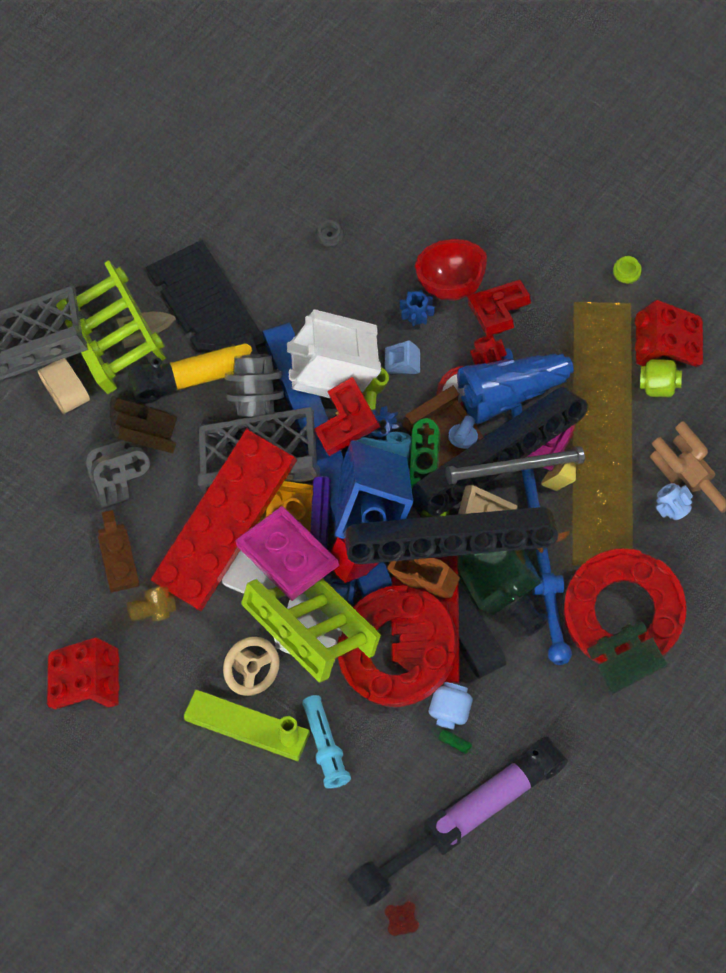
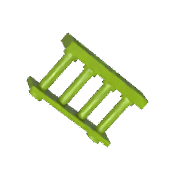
M108 260L104 264L110 276L78 295L77 303L78 309L81 311L80 307L114 286H117L122 295V298L88 319H80L82 335L87 341L88 350L81 352L97 384L107 394H110L117 389L113 378L116 377V373L151 351L162 361L166 357L161 350L165 347L162 339L157 332L152 333L125 284L129 281L127 275L121 267L115 268ZM69 298L60 300L56 305L57 308L63 311L69 302ZM127 307L129 308L134 317L132 321L98 342L91 340L89 334L92 333L93 328ZM67 319L64 321L68 328L73 327L71 321ZM139 329L141 330L146 339L144 343L110 364L103 362L101 358L104 355L103 351Z
M323 578L303 592L309 600L289 609L278 600L285 596V594L277 586L268 590L257 579L247 583L241 605L319 683L329 679L335 658L355 648H359L369 658L374 656L381 634ZM318 608L329 618L310 628H306L297 619ZM336 628H339L348 637V639L329 648H326L317 639Z

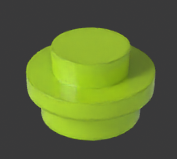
M632 256L621 257L614 264L613 274L622 283H633L641 276V265Z

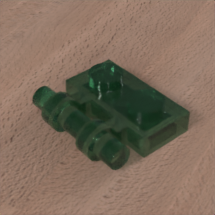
M642 621L632 626L628 624L621 628V632L609 638L604 636L597 640V644L587 648L592 659L602 654L607 659V661L598 665V670L612 695L667 667V662L653 638L641 643L638 636L647 632ZM626 642L631 646V649L619 655L614 651V648Z

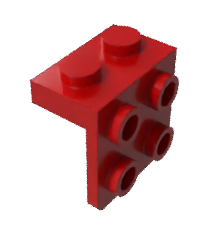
M655 300L636 314V364L646 366L649 360L658 359L662 355L694 367H699L703 364V321L699 315L659 300Z
M95 637L51 651L48 655V707L58 709L88 699L108 708L119 705V648Z

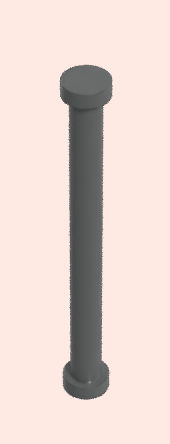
M577 446L573 447L571 451L461 468L448 466L446 467L445 475L448 484H456L457 480L571 462H574L576 465L583 464L585 454L583 448Z

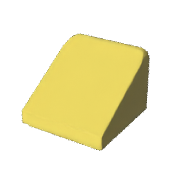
M571 462L555 465L552 471L549 470L541 485L558 491L575 482L576 464Z

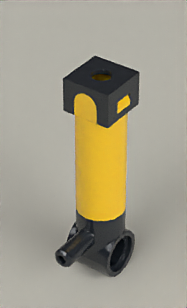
M250 335L233 340V346L163 365L162 360L155 357L151 360L150 364L139 365L131 369L128 373V378L136 402L148 404L157 401L165 393L225 378V373L234 371L235 356L258 354L253 337Z

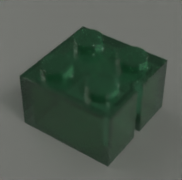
M524 549L458 555V571L478 608L489 614L494 615L514 602L513 595L521 597L542 583Z

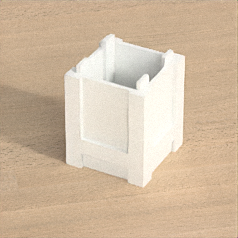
M314 309L309 316L305 317L306 323L297 336L293 337L290 342H287V352L291 353L292 369L289 370V380L292 381V389L331 398L327 391L353 377L363 393L373 378H376L381 372L376 338L378 334L377 325Z

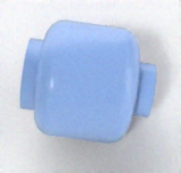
M444 682V685L440 686L433 693L429 714L437 719V726L454 730L455 724L462 725L467 722L473 701L472 696L467 693L468 688Z

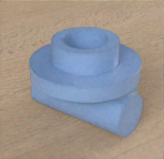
M465 416L461 424L454 425L450 429L448 438L454 446L465 449L477 443L478 433L473 428L474 418Z

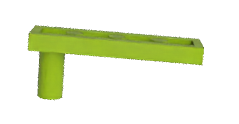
M196 689L184 714V720L298 762L310 736V730L297 726V721L291 716L277 719Z

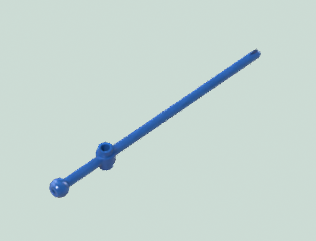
M505 348L507 355L503 356L502 360H514L512 351L509 348ZM522 404L511 409L512 419L523 412ZM533 469L522 470L528 508L540 507ZM547 547L543 548V553L535 548L540 577H532L531 589L533 595H541L545 601L552 645L548 649V657L555 665H563L568 663L572 657L570 646L564 643L556 600L557 593H564V578L562 575H554L551 572Z

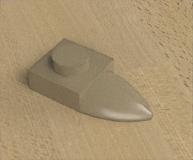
M152 311L142 313L152 333L157 332L159 334L163 332L176 319L175 316L164 312ZM133 315L116 319L117 328L119 329L134 319ZM139 329L123 339L122 343L124 348L140 345L146 339Z

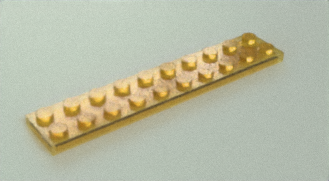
M574 302L573 393L586 400L588 408L585 416L573 425V447L581 446L583 448L585 461L583 464L576 465V481L572 483V565H583L590 558L605 551L633 549L631 303Z

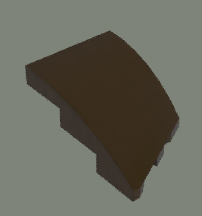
M112 395L110 401V420L112 431L117 439L174 453L177 442L173 441L171 437L177 420L176 415L140 403L126 401Z

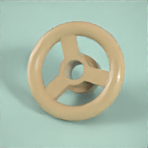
M247 637L238 641L228 651L223 664V676L229 688L235 693L244 696H252L265 691L274 682L278 674L280 665L278 652L270 641L261 637ZM249 646H260L264 648L267 652L261 656H257L252 651L245 648ZM270 663V669L265 679L259 684L254 685L255 675L259 672L260 668ZM232 666L244 676L243 686L234 679Z

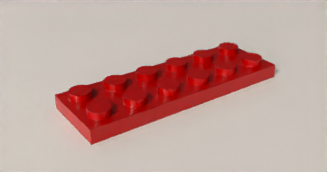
M246 429L150 580L202 612L240 552L235 540L257 525L297 462V459Z

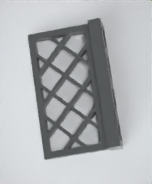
M73 286L0 311V331L6 334L0 342V380L88 350L87 341L82 335L76 290ZM69 298V302L63 311L55 308L60 300ZM40 307L44 309L36 320L29 317L34 309ZM52 312L58 315L52 326L49 327L43 323ZM8 318H17L10 329L3 327ZM66 319L72 322L73 327L58 331ZM24 322L32 324L31 328L25 336L18 334V330ZM39 329L47 331L44 337L32 340ZM13 337L20 340L17 346L5 349Z
M312 407L199 426L201 475H198V486L204 494L219 473V471L209 472V464L216 456L226 462L227 458L220 451L229 441H232L234 444L238 443V440L233 436L241 428L250 429L256 435L292 455L291 453L300 442L308 446L309 456L296 458L297 462L285 481L297 483L314 480L315 477L320 476V467L317 464L314 410ZM306 417L307 425L299 434L290 428L296 419ZM276 423L281 427L271 438L262 433V430L268 424ZM287 431L296 438L284 449L276 442ZM219 432L224 437L213 448L207 442V434Z

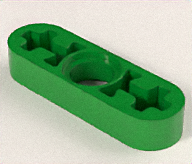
M428 418L418 420L412 429L411 488L422 480L420 477L415 478L416 473L428 476L437 470L439 466L440 429L433 420ZM425 425H429V428L434 431V435L428 436V445H434L433 450L425 447L417 449L418 444L424 446V438L418 433L419 430H424ZM421 454L432 456L433 464L429 469L422 470L417 467L416 461Z

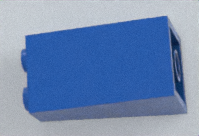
M351 440L341 465L335 536L343 539L345 530L353 524L407 518L413 504L407 457Z

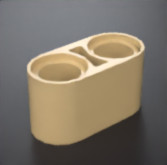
M65 358L38 370L42 383L63 414L90 401L85 387Z

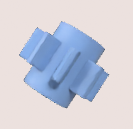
M670 483L657 493L658 499L656 501L658 505L655 507L663 518L669 516L670 519L679 520L692 509L690 504L693 503L691 501L693 495L686 485L680 488L679 485Z

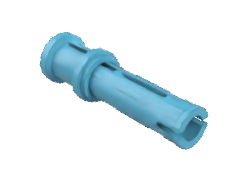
M319 695L309 696L302 701V705L318 749L316 762L322 767L325 776L323 780L324 786L330 789L343 786L351 780L350 773L345 771L342 761L343 751L335 745L321 697Z

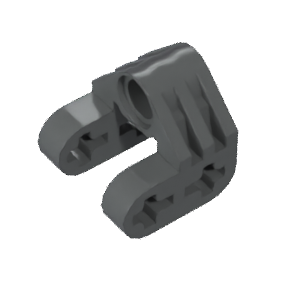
M116 437L93 444L84 453L86 469L101 508L128 500L129 492L126 481L145 474L150 466L149 458L139 444L117 439ZM129 443L131 447L124 449V444ZM101 452L103 457L92 461L96 458V453ZM138 458L143 459L138 462L139 467L134 468L131 463L137 461Z

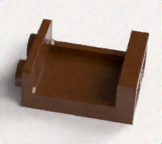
M454 385L407 413L402 423L411 437L413 426L420 419L428 418L438 425L440 429L438 468L468 449L454 446L448 438L450 429L454 425L461 424L465 416H469L458 401L460 394ZM474 424L473 428L478 433V442L481 439H483L484 436L481 434L479 429ZM425 425L424 430H419L418 433L424 438V446L419 444L417 446L433 450L434 445H428V436L434 435V431L429 428V425ZM423 454L432 466V456L429 454Z

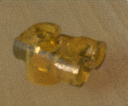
M167 586L145 590V601L127 602L128 615L132 621L146 619L149 616H152L153 621L170 618L169 612L176 611L174 597L169 595Z

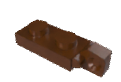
M113 510L101 512L105 528L98 530V540L110 592L113 593L140 586L127 529L125 530L124 524L116 525Z

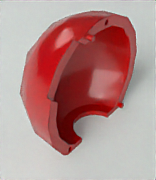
M448 239L438 241L426 247L418 255L415 263L418 281L428 293L441 300L457 301L474 294L479 288L486 270L487 255L479 245L468 240Z

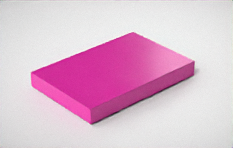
M283 506L235 540L237 547L291 601L339 566L338 559Z

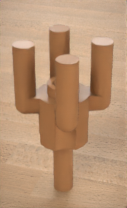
M683 421L675 428L680 435L674 438L673 443L682 452L678 457L661 437L654 440L652 446L656 451L650 455V458L668 480L676 485L683 481L692 492L702 489L721 513L726 512V499L710 482L715 477V472L703 460L708 454V449L689 426Z

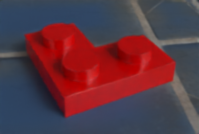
M521 280L467 296L468 305L487 336L514 328L513 318L508 311L531 304L530 294Z
M351 377L327 391L339 415L314 428L325 451L331 456L348 446L351 440L357 441L381 426L357 382Z

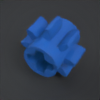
M421 289L412 293L408 291L407 299L400 300L401 319H408L412 326L422 323L426 325L427 317L434 316L433 297H427Z
M387 406L381 407L380 414L373 409L372 412L378 423L381 424V420H385L387 424L385 429L382 430L379 427L369 433L368 437L376 436L379 437L378 440L385 441L388 433L402 427L401 423H397L396 416L398 412H387Z

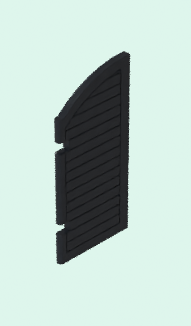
M202 240L146 267L156 286L166 284L167 287L160 292L185 333L195 331L196 335L192 336L190 341L198 353H208L233 346V340L250 335L253 337L256 348L267 343Z

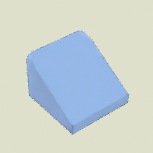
M410 340L385 347V370L388 374L420 373V349Z

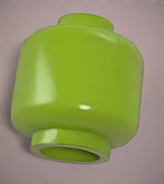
M651 359L646 363V366H641L640 389H645L647 396L672 397L675 389L681 388L682 370H677L676 363L673 360Z

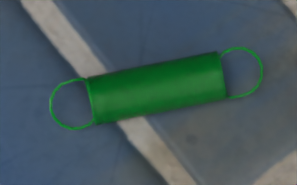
M444 728L438 737L442 742L465 754L468 751L470 752L469 749L472 748V743Z

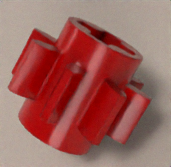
M493 335L483 336L475 340L473 343L475 349L470 350L475 365L500 361L503 356L507 355L502 339L495 341Z

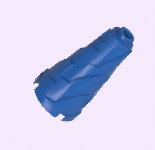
M556 353L469 365L458 369V390L464 388L465 395L461 396V400L466 413L474 418L475 423L481 424L496 415L520 406L521 402L541 395L546 390L567 382L570 374L574 372L570 357H565L563 354L557 355Z

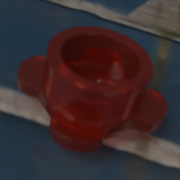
M405 902L401 906L388 905L385 908V916L389 919L388 932L391 935L398 936L399 934H407L409 932L414 933L418 930L419 922L415 920L414 916L416 907L412 902ZM400 916H403V917L405 918V920H404V921H400V920H399V917H400Z

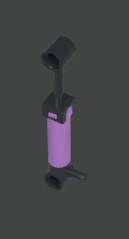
M548 736L541 738L525 752V755L446 811L440 809L424 821V832L427 836L382 868L377 867L373 861L361 865L349 876V883L367 906L374 905L392 889L391 884L388 882V878L434 845L442 855L446 854L461 843L463 836L542 780H548L558 774L567 765L568 760Z

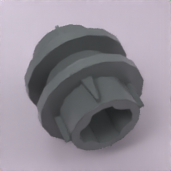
M251 354L234 357V371L225 373V380L235 381L236 391L226 393V400L236 402L237 416L254 417L273 414L274 400L284 398L283 390L273 389V379L282 378L283 374L282 370L273 369L272 356L269 354Z

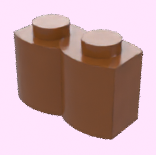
M436 558L391 561L387 568L389 572L406 586L417 589L425 588L429 593L440 598H451L460 579L447 564Z

